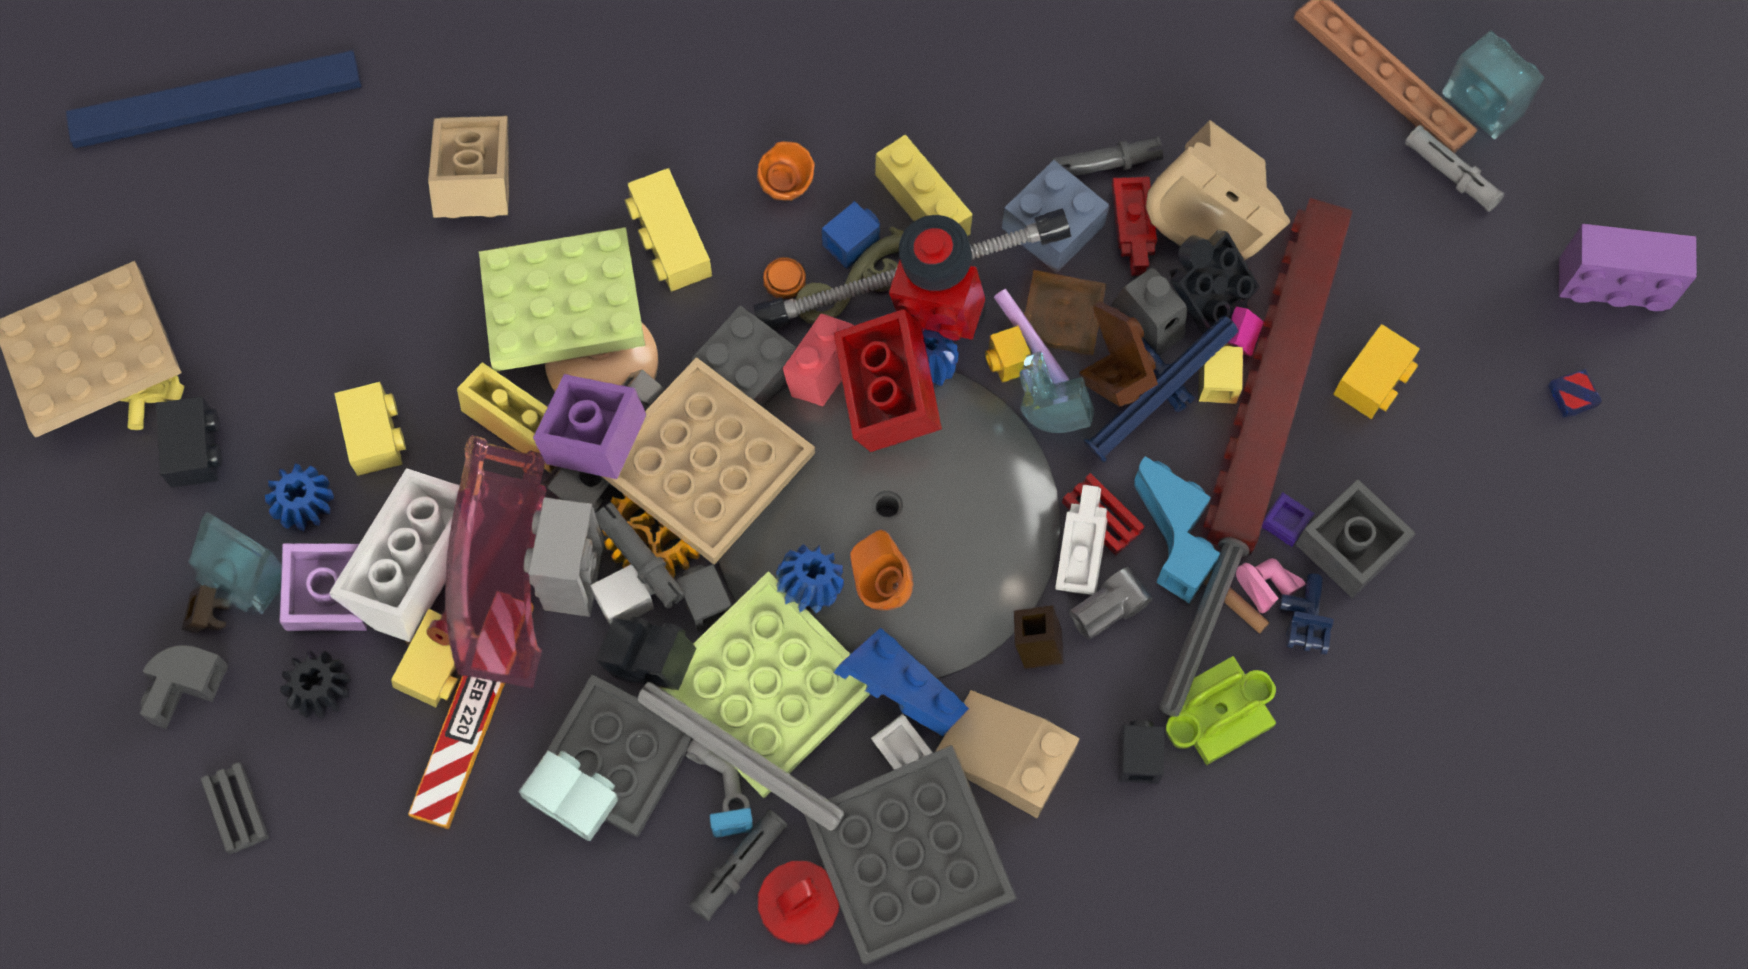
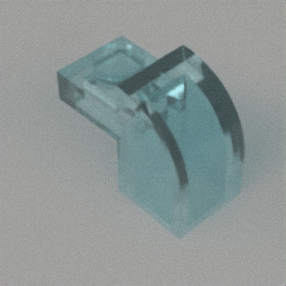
M1039 351L1027 355L1023 369L1020 370V381L1025 391L1020 409L1026 419L1035 427L1050 433H1066L1090 427L1094 407L1083 377L1053 384L1042 352Z

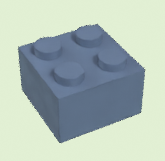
M1053 160L1004 208L1002 229L1009 235L1010 232L1014 233L1016 230L1019 232L1020 229L1024 230L1026 225L1035 223L1034 217L1063 208L1071 232L1070 238L1041 245L1040 241L1021 243L1057 273L1105 226L1109 204Z

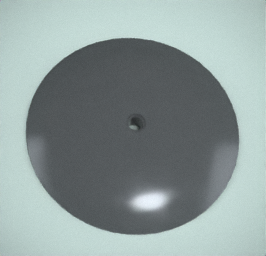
M954 372L953 378L945 379L942 386L933 383L942 430L870 452L853 439L842 381L823 407L791 397L787 387L773 397L763 408L815 446V454L719 559L723 576L735 601L737 602L768 571L776 578L778 565L782 563L785 554L789 550L797 552L798 548L805 544L810 551H813L814 548L820 545L821 554L826 556L834 553L835 560L833 564L843 565L841 578L844 580V585L841 593L837 595L834 604L830 607L823 605L822 609L816 614L809 606H806L805 609L850 654L879 628H882L920 664L924 665L933 676L939 679L973 665L1003 645L1014 634V610L1035 608L1052 573L1060 533L1059 503L1051 469L1041 447L1018 415L985 387ZM884 506L894 508L897 513L892 517H883L877 511ZM878 530H884L890 535L907 559L913 574V590L909 600L903 606L893 610H876L864 605L858 596L850 556L851 551L857 543Z

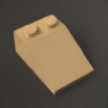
M507 116L434 118L428 178L433 217L454 219L462 216L495 217L497 215H508Z
M971 690L964 701V704L969 709L945 734L936 752L952 745L969 781L1038 818L1070 761L1080 738L1041 717Z

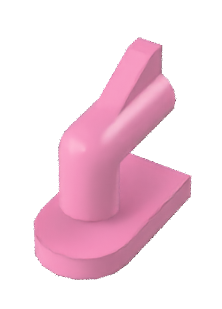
M1273 558L1267 559L1256 567L1249 563H1244L1237 567L1236 570L1238 582L1254 602L1259 613L1262 614L1268 611L1278 600V597L1266 583V580L1269 578L1281 594L1292 595L1306 585L1302 578L1284 569L1280 562Z

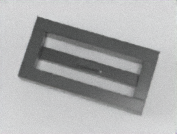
M240 762L233 764L230 769L225 770L223 768L216 771L217 774L211 777L206 775L201 778L227 853L231 855L269 839L244 766ZM234 777L237 779L255 830V834L250 836L229 781ZM220 784L240 838L236 842L234 841L215 785Z

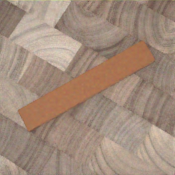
M1310 0L1296 11L1295 20L1416 127L1419 125L1423 126L1428 133L1453 153L1475 135L1477 128L1331 0Z

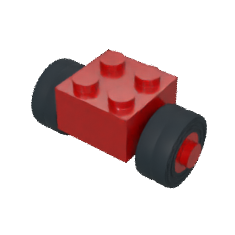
M929 215L917 219L906 228L899 243L900 260L889 290L895 310L905 309L921 324L922 332L927 329L939 332L941 336L951 340H960L961 338L973 340L975 330L984 318L986 301L977 267L970 266L972 251L968 236L963 227L949 217Z

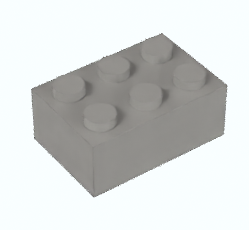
M544 497L542 510H536L534 513L532 533L536 534L534 548H528L526 551L524 571L528 572L530 584L535 588V596L539 597L545 611L591 617L594 594L590 585L598 581L605 545L593 505Z

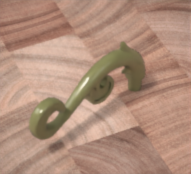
M890 227L889 230L892 235L876 241L859 256L845 284L849 285L850 282L853 284L854 281L858 282V280L863 278L867 280V277L872 278L873 275L876 277V274L881 275L882 272L885 274L886 271H895L898 264L891 259L884 258L882 260L884 269L881 271L875 270L874 266L881 258L899 252V243L904 231ZM823 283L807 284L798 292L795 300L798 301L799 298L803 300V297L807 298L809 295L812 297V294L817 295L818 292L821 294L822 291H830L831 287ZM888 284L887 287L883 286V288L879 287L878 290H874L877 292L889 291L891 286ZM847 297L846 300L842 299V301L837 300V303L829 310L821 312L816 309H810V311L805 310V313L801 311L799 316L805 322L812 325L821 313L837 318L851 298Z

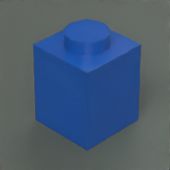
M855 201L822 227V245L846 269L852 266L868 247L880 240V222L871 210H863Z

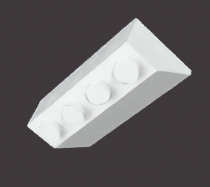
M406 468L329 592L330 596L373 629L411 642L428 609L431 608L484 518L476 491Z

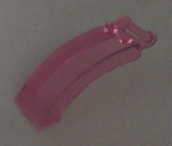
M473 435L468 438L465 445L466 460L453 511L447 550L445 602L451 652L456 670L460 675L533 688L542 650L538 647L535 638L531 610V584L528 572L524 571V561L527 549L534 548L536 534L532 533L534 513L536 510H542L543 500L546 495L545 485L540 484L545 461L539 452L531 450L524 453L489 444L486 439ZM484 459L523 468V480L482 470Z

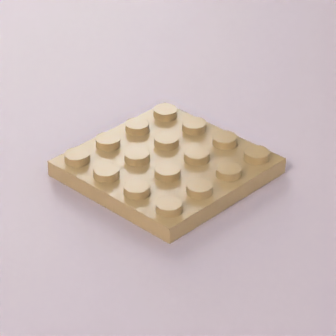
M135 261L0 319V346L28 428L35 438L182 373L142 273Z
M696 357L645 411L646 417L618 478L601 477L711 563L715 564L815 454V446Z

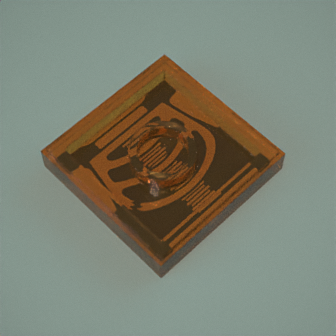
M1033 270L1025 317L1046 347L1093 356L1099 327L1093 305L1099 301L1103 303L1107 284Z

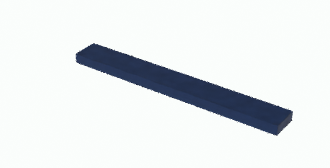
M352 50L66 111L70 142L74 148L360 88L362 85L356 56Z

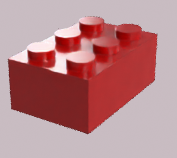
M905 309L834 332L851 431L855 441L870 452L942 430L922 327Z

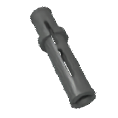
M1157 136L1133 143H1128L1127 140L1119 141L1118 146L1057 158L1052 157L1051 162L1055 160L1061 166H1067L1065 169L1073 176L1117 167H1122L1125 170L1132 168V164L1162 160L1163 149L1147 151V149L1162 145L1160 138Z
M613 503L607 504L606 508L608 510L602 507L595 514L598 524L638 572V580L642 584H648L662 601L665 608H671L673 606L672 601L674 604H677L686 595V591L681 588L665 568L667 563L662 557H656Z
M770 809L765 812L766 814L742 840L720 868L715 867L710 873L712 876L710 881L694 900L689 903V906L706 921L711 919V916L730 893L734 895L740 889L738 885L740 881L762 857L779 834L787 828V823Z

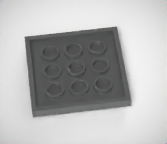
M952 745L827 799L844 811L841 822L833 831L826 829L804 814L864 965L1018 900Z

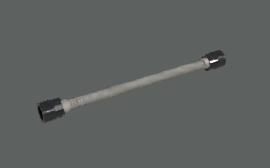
M1063 208L1034 217L1035 223L1026 225V228L1024 230L1020 229L1019 232L1016 230L1014 233L1010 232V235L1008 233L1005 236L1001 235V238L997 236L996 239L991 238V241L987 239V242L982 241V243L978 242L977 245H970L972 260L975 257L980 258V255L983 257L984 254L989 255V253L993 254L994 251H1002L1003 248L1005 250L1008 247L1012 248V245L1015 247L1017 244H1025L1026 241H1031V243L1040 241L1041 245L1070 238L1071 232ZM895 268V271H886L885 274L883 272L881 275L876 274V277L874 275L872 278L867 277V280L863 278L862 281H854L853 284L851 282L849 285L844 284V287L842 285L839 288L835 287V290L831 288L830 291H822L821 294L819 292L817 295L812 294V297L810 295L807 298L803 297V300L799 298L798 301L793 299L784 301L782 297L764 301L753 305L755 315L771 329L776 330L791 324L790 319L798 317L801 311L805 313V310H814L815 307H823L824 304L827 306L828 303L833 304V301L837 303V300H846L847 297H855L856 294L859 296L860 293L865 294V291L869 293V290H878L879 287H887L888 284L891 286L897 268Z

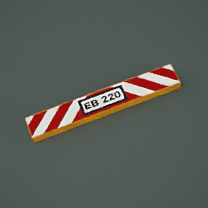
M495 592L476 640V645L470 655L408 813L411 818L449 829L533 612L534 606L532 603Z

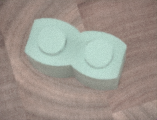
M547 751L519 792L522 798L534 807L556 819L584 839L591 841L618 801L616 794L612 792L615 786L598 773H594L592 777L578 770L581 764L569 754L560 751L557 756Z

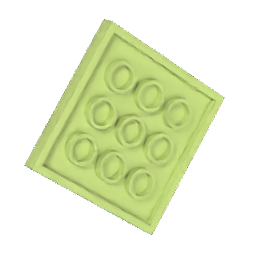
M626 227L479 252L490 362L494 371L645 346Z
M768 571L693 643L696 651L680 689L660 688L790 774L870 694L865 691L867 685L849 675L845 680L833 673L850 653L806 609L799 612L798 603L792 602L785 605L784 598L786 594L777 592L776 584L778 580ZM734 767L763 798L771 792Z

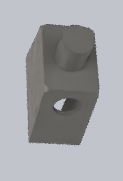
M1150 268L1127 284L1111 304L1119 312L1138 320L1144 331V339L1158 355L1185 337L1186 304L1172 289L1168 280L1162 277L1154 268Z

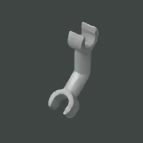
M693 739L685 756L698 764H706L722 773L726 796L722 804V812H728V804L733 801L739 802L743 809L749 808L748 799L741 794L739 774L734 766Z

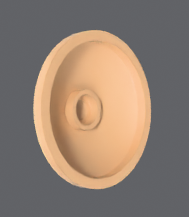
M642 323L645 346L545 363L549 383L555 392L563 375L566 374L622 385L631 373L642 369L655 380L658 370V352L653 336Z

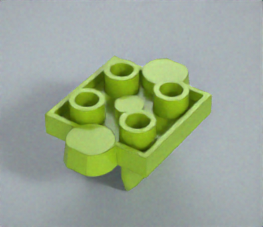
M1234 656L1194 677L1180 714L1177 717L1171 716L1167 721L1166 734L1173 746L1179 749H1186L1194 745L1207 766L1272 729L1277 724L1265 706L1274 698L1276 686L1268 673L1264 671L1253 670L1245 674Z

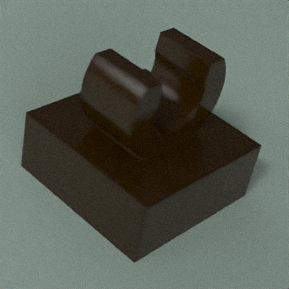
M205 585L198 586L190 592L181 630L197 634L206 627L215 631L223 629L226 626V622L215 619L212 612L214 608L227 610L230 608L231 603L224 598L214 599L216 588Z

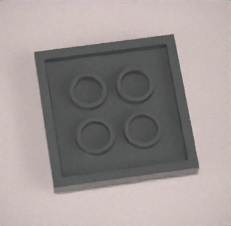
M591 675L547 751L557 756L560 751H563L581 764L578 770L590 777L594 773H598L613 783L615 787L612 792L616 794L618 801L604 821L638 838L684 758L693 738L639 703L638 698Z

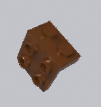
M1099 301L1093 305V310L1109 355L1079 372L1083 385L1121 407L1135 402L1141 394L1158 385L1153 372L1156 369L1154 359L1144 347L1142 341L1144 331L1138 320L1119 312L1115 307H1110Z

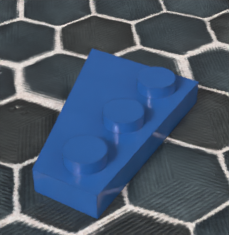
M879 628L843 660L833 672L845 680L850 675L866 684L865 691L876 698L883 694L899 704L902 713L941 736H944L969 709L955 693L945 687L924 665L920 664L882 628Z

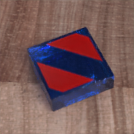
M1586 369L1551 380L1548 384L1564 418L1598 407L1602 402Z

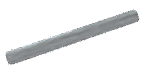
M648 682L640 690L637 699L639 703L826 829L833 831L839 825L844 815V811L654 683Z

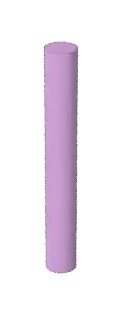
M1006 288L996 294L994 299L1013 326H1019L1027 346L1057 389L1070 382V379Z

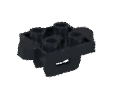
M1217 230L1209 240L1196 235L1189 236L1179 249V260L1183 267L1169 271L1171 275L1170 282L1179 297L1185 302L1187 310L1200 331L1204 334L1221 317L1226 316L1231 319L1236 307L1250 310L1247 301L1261 287L1228 231Z

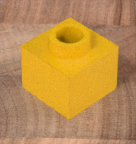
M1019 326L990 335L989 348L985 351V357L990 370L998 372L1002 383L1030 373L1033 357Z

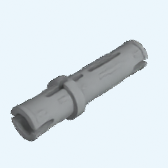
M1419 125L1406 139L1405 144L1414 149L1430 162L1432 166L1453 181L1460 193L1466 192L1486 208L1488 212L1494 209L1504 197L1505 193L1498 190L1480 175L1481 170L1476 166L1471 168L1449 148L1428 133L1423 126Z

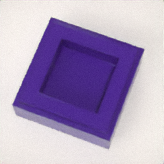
M1282 492L1262 520L1260 526L1292 547L1315 513Z

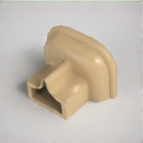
M1210 120L1185 144V151L1157 177L1147 195L1146 209L1151 223L1176 244L1181 246L1192 235L1209 240L1217 230L1228 231L1244 260L1259 252L1290 223V219L1284 213L1280 201L1267 188L1265 160Z

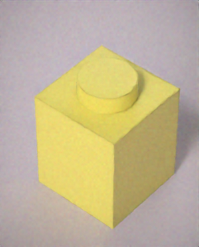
M1225 344L1199 369L1200 402L1237 403L1242 391L1243 347H1232L1229 344Z

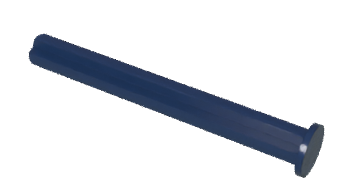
M1226 316L1221 317L1156 378L1158 385L1141 394L1135 402L1126 405L1090 440L1087 438L1083 440L1089 450L1103 463L1107 461L1105 456L1238 333L1235 323Z

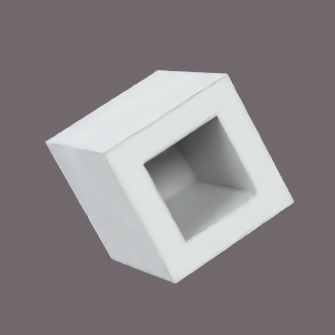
M632 565L590 585L594 597L609 625H611L613 618L630 621L631 617H638L654 609L651 595L655 593L647 583L642 584L638 580V572Z

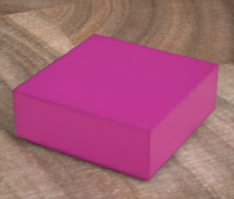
M1236 307L1231 320L1237 326L1238 333L1227 344L1232 347H1243V355L1252 356L1264 321L1247 308Z

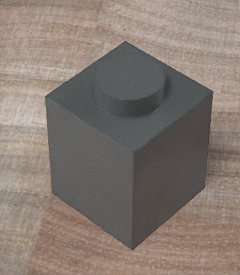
M714 564L706 567L704 565L691 567L682 574V577L677 579V583L686 591L683 600L697 632L712 626L732 607Z

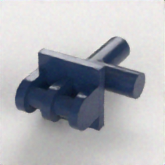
M1309 574L1307 576L1305 598L1281 594L1279 609L1294 612L1286 629V647L1293 648L1294 645L1303 646V651L1309 652L1311 648L1319 649L1320 654L1327 655L1334 619L1319 616L1323 577L1319 574Z

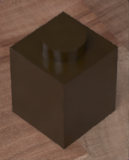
M1053 605L1014 610L1015 646L1024 668L1064 664L1062 628Z

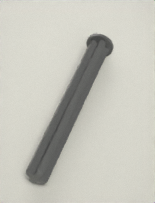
M1223 537L1218 543L1221 549L1220 555L1159 705L1161 712L1172 717H1177L1183 708L1241 558L1246 557L1249 553L1248 546L1238 539Z

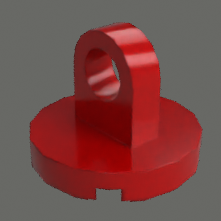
M790 861L776 867L764 879L758 893V911L764 927L775 938L783 942L806 945L821 939L833 927L839 913V902L827 872L822 867L808 861Z

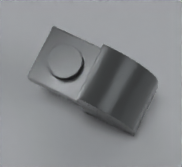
M174 646L159 652L146 664L142 671L154 684L152 687L147 688L142 697L140 715L151 724L167 729L183 692L213 702L229 665L219 655L193 646Z

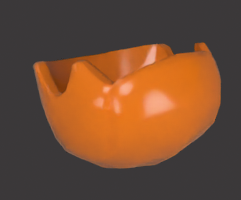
M786 141L777 142L774 147L761 157L758 163L757 180L763 192L775 200H793L801 196L810 186L813 180L815 163L809 151L800 144Z

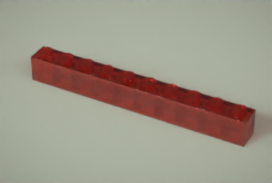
M1312 198L1309 199L1305 211L1297 210L1291 231L1298 233L1295 242L1288 241L1282 258V262L1288 264L1285 274L1279 272L1272 294L1279 295L1276 306L1269 304L1263 326L1269 327L1266 338H1259L1253 356L1254 359L1260 360L1257 371L1250 369L1243 391L1250 393L1247 404H1239L1233 424L1240 426L1237 438L1230 436L1223 458L1230 460L1227 472L1219 471L1213 492L1220 494L1217 506L1209 505L1203 527L1210 528L1206 539L1210 543L1218 545L1223 537L1235 538L1248 546V555H1251L1258 542L1353 210Z

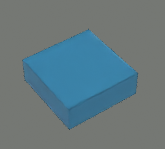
M750 808L709 814L711 829L716 838L749 833L754 828Z

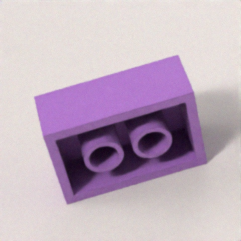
M1582 224L1559 257V297L1571 298L1579 303L1599 301L1607 302L1615 307L1634 305L1646 307L1651 311L1670 310L1697 277L1696 236Z

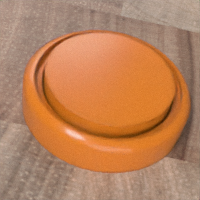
M792 258L775 259L764 270V286L776 298H793L797 296L798 292L806 284L805 270L798 261Z

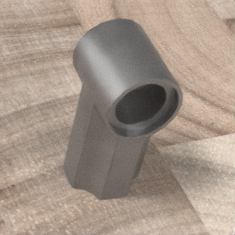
M1126 567L1105 581L1101 586V590L1071 609L1069 615L1080 634L1090 640L1122 617L1128 619L1137 614L1152 601V597L1131 569Z

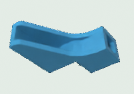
M1145 456L1140 462L1134 479V487L1163 534L1168 546V559L1162 567L1156 583L1190 603L1213 570L1220 555L1218 551L1214 550L1213 545L1209 541L1190 534L1205 513L1211 497L1205 494V491L1196 483L1186 482L1173 474L1171 469L1164 463L1152 461Z

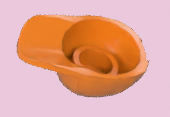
M878 530L853 547L850 556L856 590L864 605L876 610H893L903 606L912 594L913 574L907 559L886 531Z

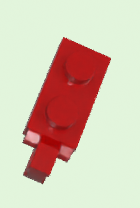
M1150 177L1113 178L1112 180L1118 248L1120 249L1121 257L1129 256L1131 276H1140L1145 273L1147 267H1149L1148 255H1155L1157 243L1156 227L1151 223L1146 209L1147 195L1151 188Z

